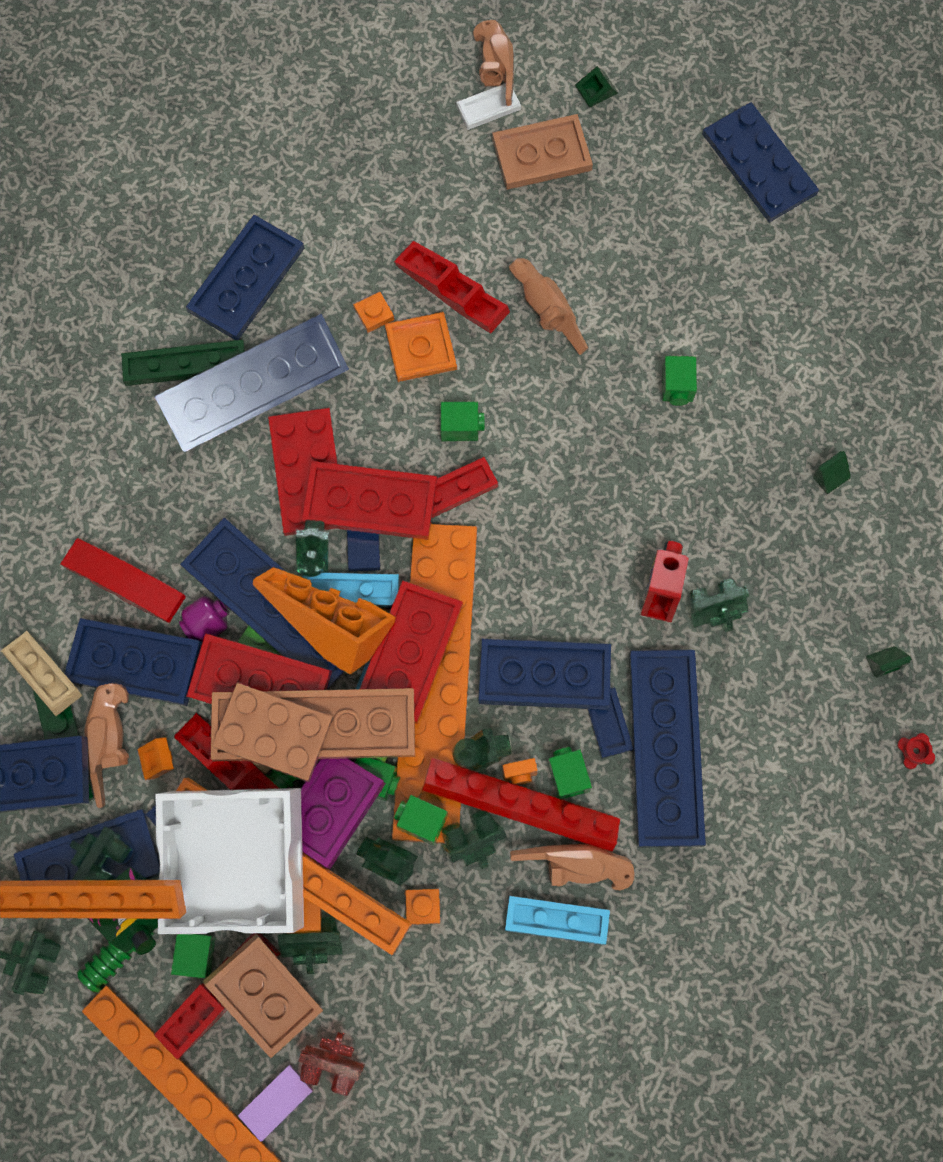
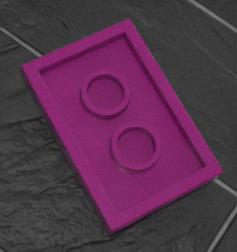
M347 758L320 759L314 768L310 782L306 781L301 788L302 852L326 868L331 869L386 783Z

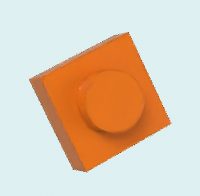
M381 292L353 304L354 310L367 333L395 320Z
M156 738L137 749L145 780L156 779L174 769L167 738Z
M535 758L502 765L504 781H512V784L515 785L532 782L531 777L537 776L538 770Z
M439 889L406 890V920L412 923V925L440 924Z

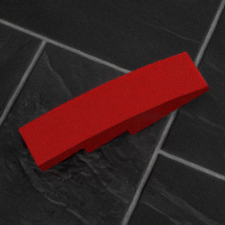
M415 241L394 261L397 267L460 315L490 334L510 313L508 305L485 293L483 286L460 273L456 264Z
M79 538L75 540L60 563L65 569L118 596L124 602L167 623L171 622L186 598L183 593Z
M197 713L174 735V738L230 790L280 789L250 761H212L211 726Z
M252 933L240 946L242 947L257 934L277 958L281 954L261 933ZM202 983L161 1026L154 1036L178 1060L222 1017L227 1009Z

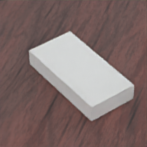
M506 83L456 102V107L467 130L521 110V104L514 90L511 106H506Z

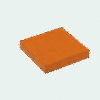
M444 312L385 324L398 382L457 370Z

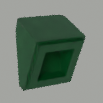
M598 66L575 84L589 107L618 94L606 73Z
M840 451L821 464L814 474L813 478L826 494H829L850 479L851 474L846 453Z
M895 646L866 656L872 673L876 678L901 670L912 660L910 655Z

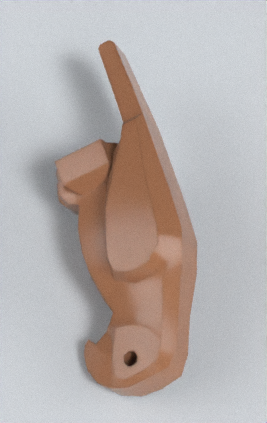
M496 20L483 21L473 31L474 40L484 42L482 48L483 63L479 70L480 79L485 86H501L502 81L506 83V106H511L514 87L513 45L502 26Z
M517 258L509 265V270L518 281L523 283L525 299L540 316L541 320L539 323L543 329H556L558 332H563L578 354H583L588 349V346L576 324V317L557 284L549 277L542 276L527 259Z
M118 683L104 684L97 687L84 730L88 741L89 773L98 808L105 806L103 768L126 765L129 754L122 748L124 739L123 726L117 711L120 703H128L129 695L126 688Z
M589 844L541 846L510 852L511 861L548 860L551 886H563L568 881L589 884L609 878L613 882L611 885L612 889L624 890L630 887L634 881V867L630 859Z

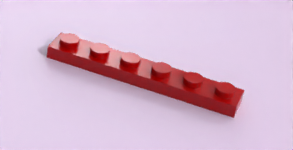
M431 758L422 791L613 852L617 844L620 818Z

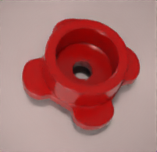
M919 733L911 739L904 737L898 741L897 746L903 752L905 758L903 764L906 768L914 769L919 764L925 763L930 765L935 761V754L929 742V737L926 734ZM914 748L919 750V754L914 753Z

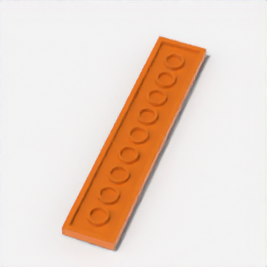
M431 524L429 540L413 538L410 583L462 601L463 607L419 722L415 724V757H398L397 776L401 777L395 793L394 816L402 800L408 802L410 795L448 811V817L436 843L459 844L461 803L422 791L431 758L463 767L477 527ZM393 819V841L424 842L397 829L398 821Z

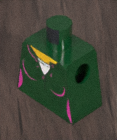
M130 866L114 880L147 879ZM87 918L112 945L124 953L129 952L134 947L137 954L144 955L150 952L156 945V941L151 933L158 928V919Z

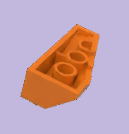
M275 567L253 579V586L324 659L350 675L371 659L395 622L396 617L369 601L359 598L356 603L340 597L341 591L330 588L328 592L312 587L310 580Z

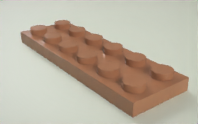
M414 688L262 691L333 717L318 759L415 757ZM212 692V761H248L212 747L233 692Z

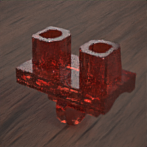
M338 1032L334 1041L324 1037L320 1041L319 1047L331 1052L306 1045L305 1049L301 1051L298 1061L302 1063L300 1081L311 1085H318L322 1072L325 1070L335 1074L331 1091L348 1096L355 1082L360 1079L365 1064L339 1056L341 1054L352 1058L355 1048L344 1045L345 1034Z

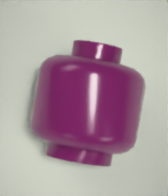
M202 596L182 610V620L179 621V624L189 639L199 640L203 643L205 633L218 636L227 629L226 616L229 615V611L220 600L214 601L208 596Z

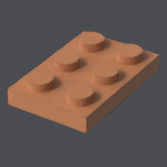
M578 114L492 133L493 144L507 190L592 171L593 164Z
M237 683L212 747L310 782L333 717Z
M257 934L203 980L204 985L270 1058L323 1011L321 1006Z

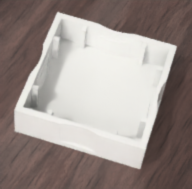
M301 788L169 791L156 794V844L160 856L158 880H181L187 912L180 919H158V934H207L220 930H232L242 933H294L304 927Z

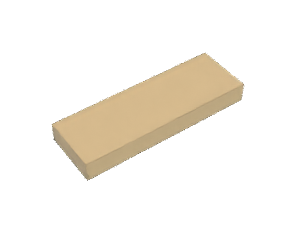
M28 631L1 650L3 655L55 716L82 696L79 690Z

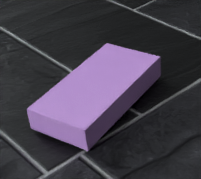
M289 1065L238 1117L262 1142L313 1092V1089Z

